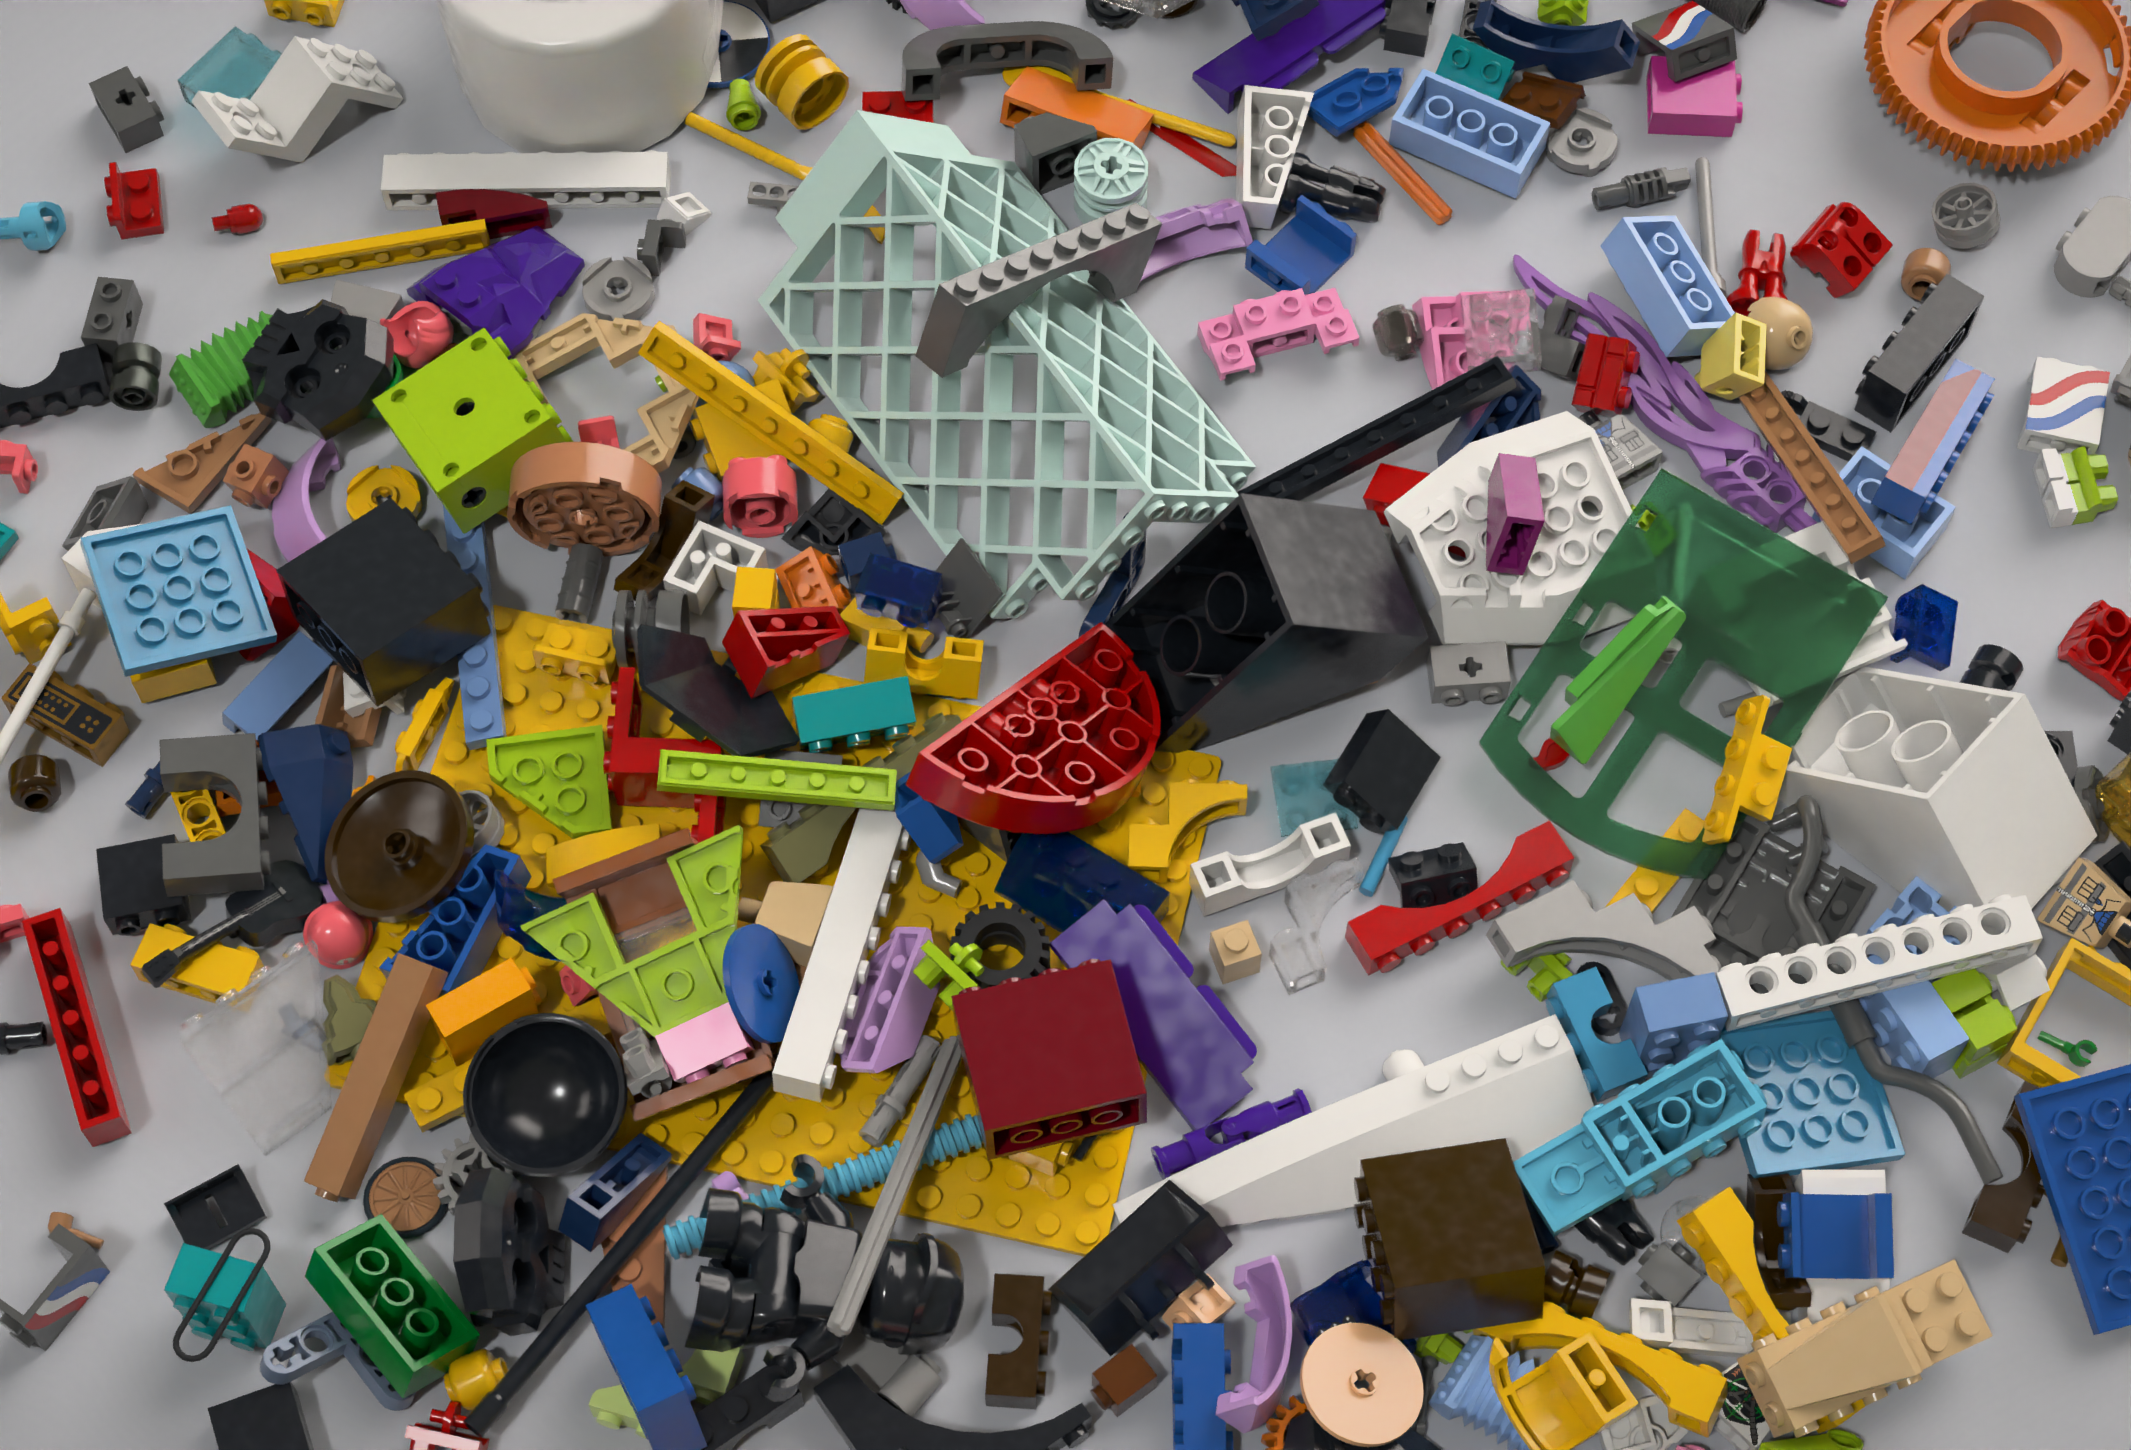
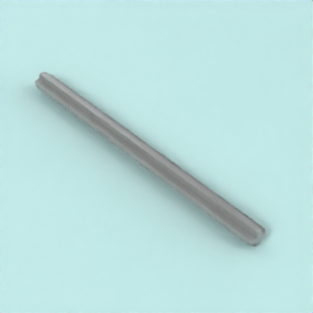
M951 1036L943 1041L827 1322L828 1331L834 1333L837 1337H844V1335H849L852 1331L962 1061L957 1036Z

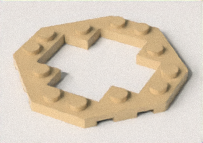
M582 313L530 341L526 347L515 355L514 359L518 360L528 375L524 381H533L545 398L540 403L549 404L537 382L538 379L600 345L615 369L639 356L638 352L653 327L645 326L641 321L615 317L613 321L598 319L594 314ZM666 325L677 333L673 325ZM654 365L669 392L636 409L650 435L623 450L641 457L660 473L669 468L699 396Z

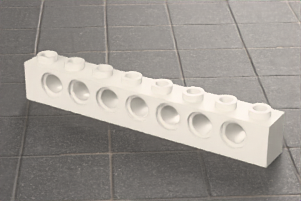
M2002 895L1990 900L1986 905L1973 907L1971 904L1959 906L1947 915L1935 917L1934 914H1926L1914 919L1911 924L1899 927L1896 924H1887L1875 929L1871 934L1859 937L1856 933L1847 934L1838 938L1832 944L1820 946L1818 943H1812L1799 948L1796 953L1781 956L1780 953H1772L1763 956L1756 963L1744 966L1742 963H1732L1722 967L1716 973V979L1728 1014L1725 1027L1727 1031L2035 954L2043 937L2026 895L2014 898L2011 895ZM1982 926L1994 927L1999 935L1988 934L1983 930ZM1952 935L1956 937L1961 944H1950L1944 939L1943 936ZM1905 945L1917 946L1922 951V954L1910 953L1905 948ZM1866 955H1877L1883 960L1884 964H1874L1867 959ZM1837 964L1841 966L1846 973H1833L1827 965ZM1799 974L1806 979L1807 983L1797 984L1790 979L1789 975ZM1754 983L1762 984L1767 988L1768 993H1756L1751 989L1750 985Z

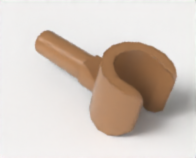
M63 1212L51 1213L48 1223L49 1233L59 1223L87 1242L91 1247L99 1250L102 1248L104 1240L77 1229H72L74 1218L72 1215Z

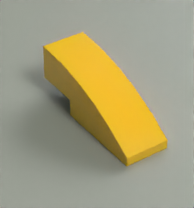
M659 823L597 832L547 848V886L555 887L552 880L554 878L662 838Z

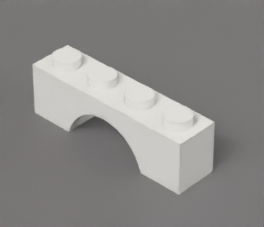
M1335 812L1299 825L1288 838L1261 852L1238 856L1225 851L1190 864L1189 884L1203 916H1207L1347 866L1351 844Z

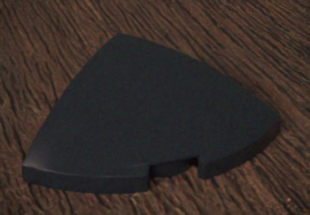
M828 489L808 512H804L781 539L801 552L812 546L823 554L839 555L838 545L878 532H881L882 537H884L887 533L860 508H856L834 491Z

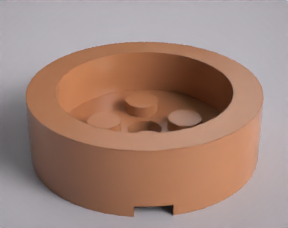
M590 442L549 444L530 450L514 463L510 476L507 518L515 532L525 540L544 549H547L549 544L568 548V555H570L571 547L574 544L582 543L598 547L602 550L604 557L620 555L645 546L649 543V536L653 532H658L662 480L656 469L647 461L617 447Z

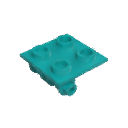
M1452 33L1435 74L1499 100L1506 82L1510 83L1515 74V70L1512 69L1515 61Z

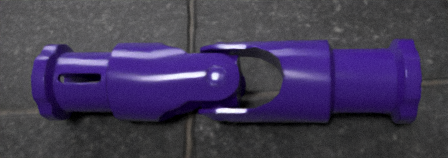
M1297 1088L1293 1090L1291 1096L1273 1103L1265 1101L1242 1111L1239 1115L1221 1119L1183 1134L1182 1140L1160 1148L1157 1145L1151 1147L1152 1157L1161 1178L1164 1180L1170 1177L1171 1174L1191 1167L1256 1136L1312 1113L1305 1094ZM1221 1132L1223 1144L1210 1141L1214 1135Z

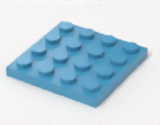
M231 505L81 537L80 545L125 677L276 642L277 633Z
M1831 1010L1790 1015L1727 1031L1724 1025L1719 1039L1722 1038L1728 1049L1735 1051L1744 1066V1073L1752 1084L1755 1083L1759 1086L1767 1100L1765 1116L1761 1122L1762 1127L1747 1138L1742 1139L1738 1135L1749 1173L1754 1178L1788 1173L1789 1176L1798 1175L1801 1170H1834L1898 1161L1905 1155L1883 1084L1869 1075L1855 1048L1849 1049Z

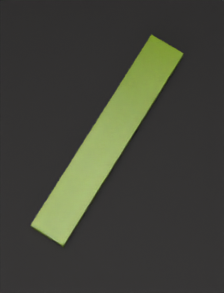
M661 749L657 791L894 811L897 770Z

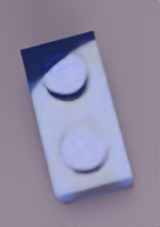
M870 552L855 589L857 609L872 617L884 616L897 620L900 624L909 628L921 627L929 629L943 594L942 573Z

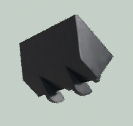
M1168 1180L1058 1279L1048 1291H1052L1055 1299L1091 1339L1111 1357L1139 1330L1154 1341L1159 1336V1333L1149 1321L1171 1303L1195 1279L1209 1291L1215 1284L1204 1271L1232 1247L1233 1244L1208 1211L1171 1180Z

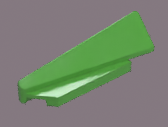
M1662 596L1654 606L1648 604L1643 607L1566 687L1565 701L1570 707L1551 725L1550 738L1580 764H1586L1607 735L1686 620L1685 612L1666 596Z

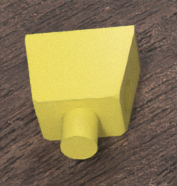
M1735 313L1703 344L1701 349V369L1694 379L1704 392L1727 400H1733L1764 385L1766 324Z

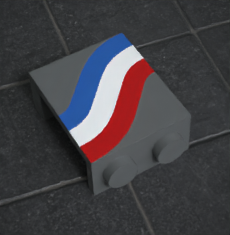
M1694 1L1632 22V31L1640 40L1636 55L1641 56L1658 49L1665 51L1668 77L1675 82L1737 60L1734 27Z
M59 1223L49 1234L48 1238L67 1263L24 1315L0 1299V1313L2 1315L0 1323L11 1331L9 1334L27 1348H30L35 1343L46 1351L110 1273L91 1245Z

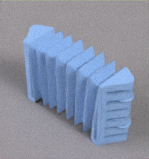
M1471 1335L1444 1379L1438 1383L1439 1387L1428 1404L1447 1420L1463 1416L1464 1426L1473 1422L1474 1431L1484 1426L1485 1436L1497 1432V1445L1507 1440V1450H1530L1505 1413L1492 1384L1489 1371L1491 1344L1494 1339L1489 1336ZM1519 1351L1508 1357L1507 1365L1512 1382L1535 1369L1534 1358L1520 1364Z

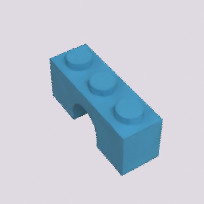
M1597 967L1553 983L1547 993L1548 999L1545 1000L1546 1008L1550 1016L1556 1014L1582 1069L1581 1071L1589 1093L1593 1092L1597 1102L1618 1095L1633 1084L1638 1083L1641 1085L1648 1073L1641 1058L1638 1056L1631 1038L1620 1043L1609 1044L1598 1039L1592 1030L1591 1020L1606 1014L1613 1003Z

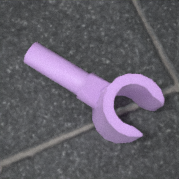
M722 1172L712 1179L713 1188L735 1191L741 1195L743 1200L749 1199L748 1194L741 1188L739 1181L732 1172Z

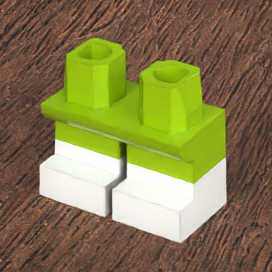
M2085 446L2076 448L2071 453L2060 454L2057 453L2056 448L2041 449L2033 466V472L2040 496L2043 497L2042 502L2050 528L2093 522L2098 512L2114 509L2118 501L2115 486H2097L2096 483L2097 479H2105L2109 472V465L2104 454L2088 455Z

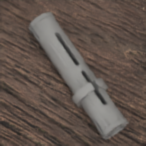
M927 1035L921 1036L914 1056L905 1061L890 1087L876 1099V1107L859 1131V1136L868 1144L878 1148L881 1147L896 1121L903 1119L905 1116V1107L929 1072L934 1061H936L941 1049L940 1043L934 1038Z

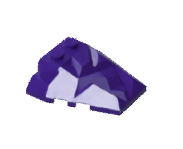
M534 226L434 268L406 290L408 295L416 302L428 301L436 304L438 307L442 306L471 328L472 334L485 328L493 339L500 336L511 353L507 357L509 360L530 343L534 337L532 333L533 327L539 319L545 321L551 314L549 305L555 297L564 296L585 267L584 259L539 226Z

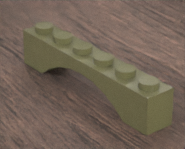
M943 713L936 714L923 724L925 730L915 737L909 734L892 745L894 751L884 759L881 756L875 757L862 767L896 769L897 781L911 772L920 751L962 721L958 715L944 716ZM807 804L798 812L801 816L790 825L787 822H783L767 833L769 839L760 846L783 882L801 883L828 863L832 846L843 824L856 808Z

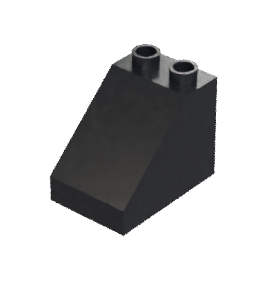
M1243 493L1237 496L1106 622L1107 627L1133 652L1132 661L1140 672L1146 671L1155 689L1161 716L1160 735L1155 751L1172 753L1199 750L1381 680L1428 639L1420 614L1415 607L1396 562L1394 552L1388 543L1375 511ZM1210 679L1218 680L1219 684L1215 686Z

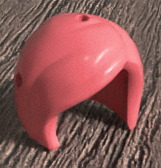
M413 302L399 310L391 319H380V324L388 328L394 339L393 353L399 362L406 367L414 369L424 367L453 341L454 328L451 320L445 312L432 302Z

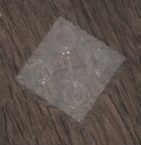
M1535 288L1461 296L1460 310L1467 371L1496 356L1500 358L1508 370L1514 365H1518L1524 372L1541 370L1542 353Z

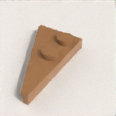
M261 413L251 414L239 420L240 426L221 435L217 431L189 444L186 449L174 451L166 455L167 461L147 471H144L141 467L135 470L132 475L142 486L192 514L226 475L229 465L235 460L243 445L248 444L251 446L272 420Z

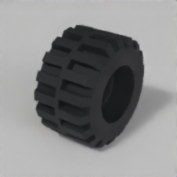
M996 902V908L989 909L988 904L979 906V913L977 915L971 910L965 915V924L959 922L955 928V936L951 937L950 947L956 942L963 948L974 943L983 952L994 945H1008L1017 949L1023 955L1022 960L1017 965L1007 970H993L987 968L979 961L985 968L984 972L978 977L971 971L966 974L982 989L996 986L1001 981L1012 977L1021 979L1035 977L1042 971L1050 969L1049 937L1045 936L1044 925L1042 922L1035 924V915L1029 910L1022 914L1021 906L1013 904L1011 909L1005 908L1004 902ZM950 953V958L953 961L955 956Z

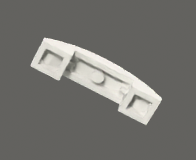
M1637 1298L1629 1300L1630 1334L1639 1338L1645 1346L1657 1349L1665 1348L1680 1353L1725 1357H1742L1754 1351L1750 1344L1753 1342L1752 1333L1744 1321L1734 1313L1671 1307L1670 1301ZM1779 1312L1786 1322L1791 1325V1313Z

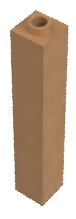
M398 953L305 1176L304 1182L317 1187L315 1195L338 1203L340 1197L356 1198L429 1022L430 1015L426 1005L438 999L449 972Z

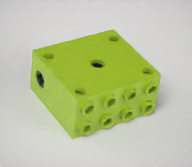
M482 328L372 400L401 446L463 534L508 506L511 470L514 463L522 455L541 446L573 442L562 425L557 428V425L562 421L550 403H540L545 398L533 381H524L528 375L516 358L508 360L507 357L511 353L500 336L493 339L485 328Z

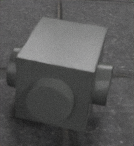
M1662 1242L1659 1247L1653 1243L1639 1258L1638 1263L1642 1267L1636 1273L1644 1280L1640 1287L1648 1295L1659 1301L1664 1298L1670 1301L1674 1307L1681 1306L1706 1275L1692 1263L1696 1257L1679 1242H1676L1674 1246L1668 1242Z

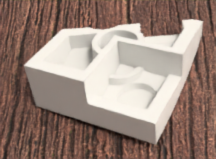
M1655 1394L1637 1398L1638 1404L1624 1418L1599 1432L1598 1437L1603 1450H1667L1673 1443L1679 1442L1690 1430L1670 1423L1668 1408Z

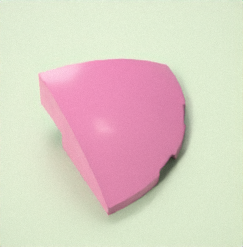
M1528 291L1460 292L1457 296L1421 297L1412 305L1418 345L1432 390L1496 356L1500 358L1505 366L1509 364L1514 357L1512 353L1517 346L1518 340L1524 335L1529 312Z

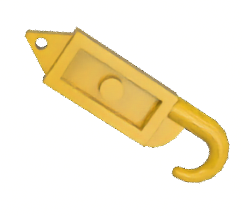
M445 677L435 689L429 688L425 698L419 699L416 703L410 726L407 731L400 733L396 741L395 751L398 757L395 772L418 770L449 712L448 700L455 680Z

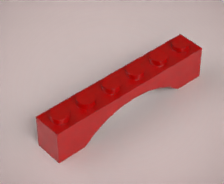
M1549 820L1517 836L1510 854L1499 870L1484 885L1468 895L1446 904L1426 908H1398L1380 905L1348 921L1345 939L1368 976L1379 970L1381 973L1388 972L1398 966L1401 959L1414 953L1416 956L1424 954L1435 945L1436 941L1446 936L1455 938L1464 933L1470 924L1480 919L1482 921L1493 919L1501 913L1503 907L1513 902L1522 904L1531 899L1537 890L1547 885L1551 888L1560 885L1569 877L1574 856Z

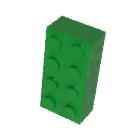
M382 1214L314 1248L305 1278L402 1399L443 1377L446 1373H449V1366L453 1361L474 1351L480 1337L479 1332Z

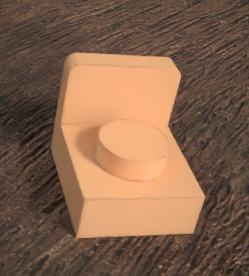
M1207 1273L1215 1285L1208 1291L1198 1281L1177 1296L1162 1316V1319L1172 1331L1173 1323H1215L1226 1315L1236 1303Z

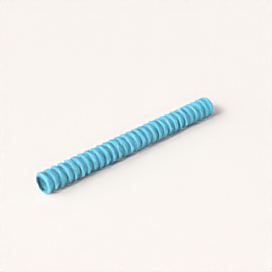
M971 1114L964 1115L965 1119L962 1121L955 1118L952 1120L953 1124L947 1125L944 1122L941 1124L940 1129L936 1130L934 1127L917 1171L922 1170V1165L927 1164L929 1167L933 1166L935 1160L939 1159L940 1162L946 1161V1156L951 1155L952 1158L958 1157L959 1151L963 1150L964 1153L970 1152V1147L982 1148L983 1139L977 1115L972 1117ZM895 1140L891 1147L884 1144L881 1146L880 1151L876 1152L875 1149L869 1150V1155L864 1156L863 1153L857 1154V1159L852 1160L850 1157L846 1158L845 1163L842 1165L839 1162H835L831 1169H828L826 1166L822 1167L825 1178L820 1191L822 1193L829 1192L838 1201V1196L844 1195L845 1198L849 1197L850 1192L853 1190L856 1193H860L864 1186H868L871 1189L874 1187L875 1182L879 1181L880 1184H884L901 1143L899 1140ZM798 1177L795 1182H791L789 1179L785 1181V1185L782 1187L775 1184L773 1185V1190L767 1192V1189L764 1188L760 1190V1195L755 1196L754 1193L748 1195L749 1199L743 1201L755 1203L762 1209L775 1207L800 1215L802 1214V1209L788 1207L780 1201L784 1188L792 1184L797 1188H806L808 1184ZM691 1215L688 1216V1221L682 1223L681 1220L675 1221V1226L670 1227L669 1224L663 1226L664 1230L662 1231L671 1257L678 1260L680 1259V1254L686 1252L689 1256L693 1254V1249H700L707 1218H694Z

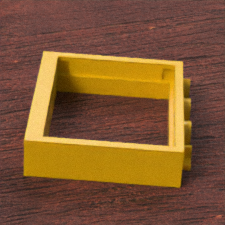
M2071 938L2058 951L2047 971L2045 978L2050 991L2031 1000L2017 1025V1031L2010 1042L2007 1043L2005 1050L1997 1061V1064L2040 1088L2081 1077L2025 1043L2066 968L2131 1007V970L2121 963L2112 962L2097 953L2093 946L2089 945L2087 947L2074 938Z

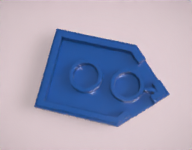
M1355 68L1312 92L1314 95L1307 115L1335 137L1340 136L1396 104L1404 69L1389 68L1386 73H1370L1369 68Z

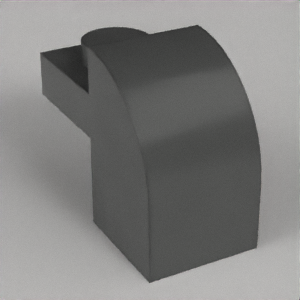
M1555 295L1552 303L1544 313L1542 329L1529 325L1527 332L1528 350L1533 360L1542 368L1577 382L1585 344L1570 339L1582 306L1569 299Z

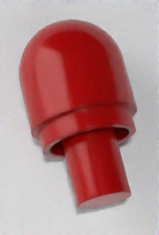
M253 204L231 206L230 209H226L227 215L211 217L214 232L230 229L231 234L237 233V235L254 232L260 228L263 222L261 210Z

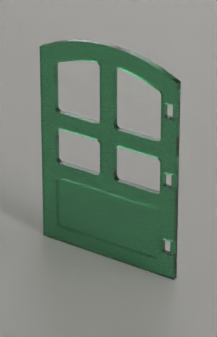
M1661 468L1479 740V745L1498 772L1522 798L1544 817L1573 837L1605 854L1642 868L1673 876L1706 880L1748 816L1747 814L1738 810L1732 835L1728 842L1708 845L1702 842L1704 828L1695 841L1684 842L1654 835L1610 819L1607 815L1608 810L1656 737L1660 734H1667L1723 767L1726 759L1725 748L1732 737L1686 711L1679 704L1707 661L1713 660L1779 698L1783 702V706L1764 735L1790 748L1795 746L1802 735L1801 732L1886 603L1888 596ZM1646 509L1651 514L1657 516L1647 532L1639 527H1635ZM1662 596H1666L1686 614V620L1674 636V638L1682 643V648L1657 686L1647 688L1641 684L1624 708V710L1634 716V721L1585 795L1581 798H1576L1558 784L1532 758L1518 741V737L1556 679L1561 675H1566L1574 680L1595 658L1593 655L1582 650L1580 644L1608 603H1615L1637 615L1643 607L1648 604L1654 606ZM1585 603L1594 611L1583 626L1572 620ZM1522 698L1530 704V707L1519 721L1509 716L1519 699Z

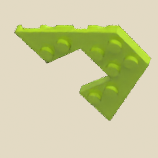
M740 825L734 826L666 858L697 931L633 961L625 962L598 896L594 892L527 922L520 927L655 1037L729 1002L723 980V956L728 939L737 930L743 828Z

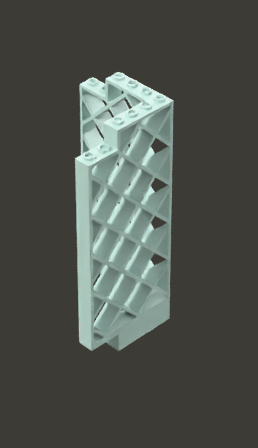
M856 110L775 217L797 246V250L760 296L758 302L794 351L802 349L809 355V362L806 365L808 370L893 485L904 493L902 497L946 556L959 539L963 538L957 530L958 486H981L980 544L967 543L973 553L979 552L978 560L1003 592V595L989 611L992 619L1018 618L1026 612L1031 599L1049 584L1061 600L1084 601L1089 599L1097 592L1098 584L1104 577L1119 567L1124 554L1143 539L1145 530L1152 522L1210 523L1239 496L1236 491L1247 483L1248 475L1255 469L1256 466L1123 298L1116 302L1110 301L1087 282L1090 276L1088 270L1075 271L1063 275L1038 289L1019 304L986 338L985 346H980L974 353V355H985L983 412H960L961 370L943 378L932 370L931 412H909L911 356H915L918 346H911L912 291H935V298L939 284L1069 231L1015 162L971 155L948 125ZM886 188V216L863 217ZM933 224L936 226L935 280L913 281L914 226ZM885 227L884 281L863 282L864 228ZM835 253L834 282L812 283ZM884 291L882 346L861 347L863 292ZM834 292L832 347H821L813 336L814 293ZM1034 354L1038 357L1036 413L1012 412L1013 356ZM861 356H882L881 411H869L860 399ZM909 420H931L930 477H918L908 464ZM960 421H983L981 478H958ZM1012 421H1036L1034 480L1010 479ZM1086 421L1090 424L1089 481L1063 480L1065 422ZM1010 487H1034L1033 546L1008 545ZM1063 488L1088 489L1087 548L1061 547ZM1117 489L1141 490L1144 492L1145 495L1116 527ZM1008 553L1032 554V563L1007 591ZM1061 555L1087 556L1088 561L1074 576L1061 559Z

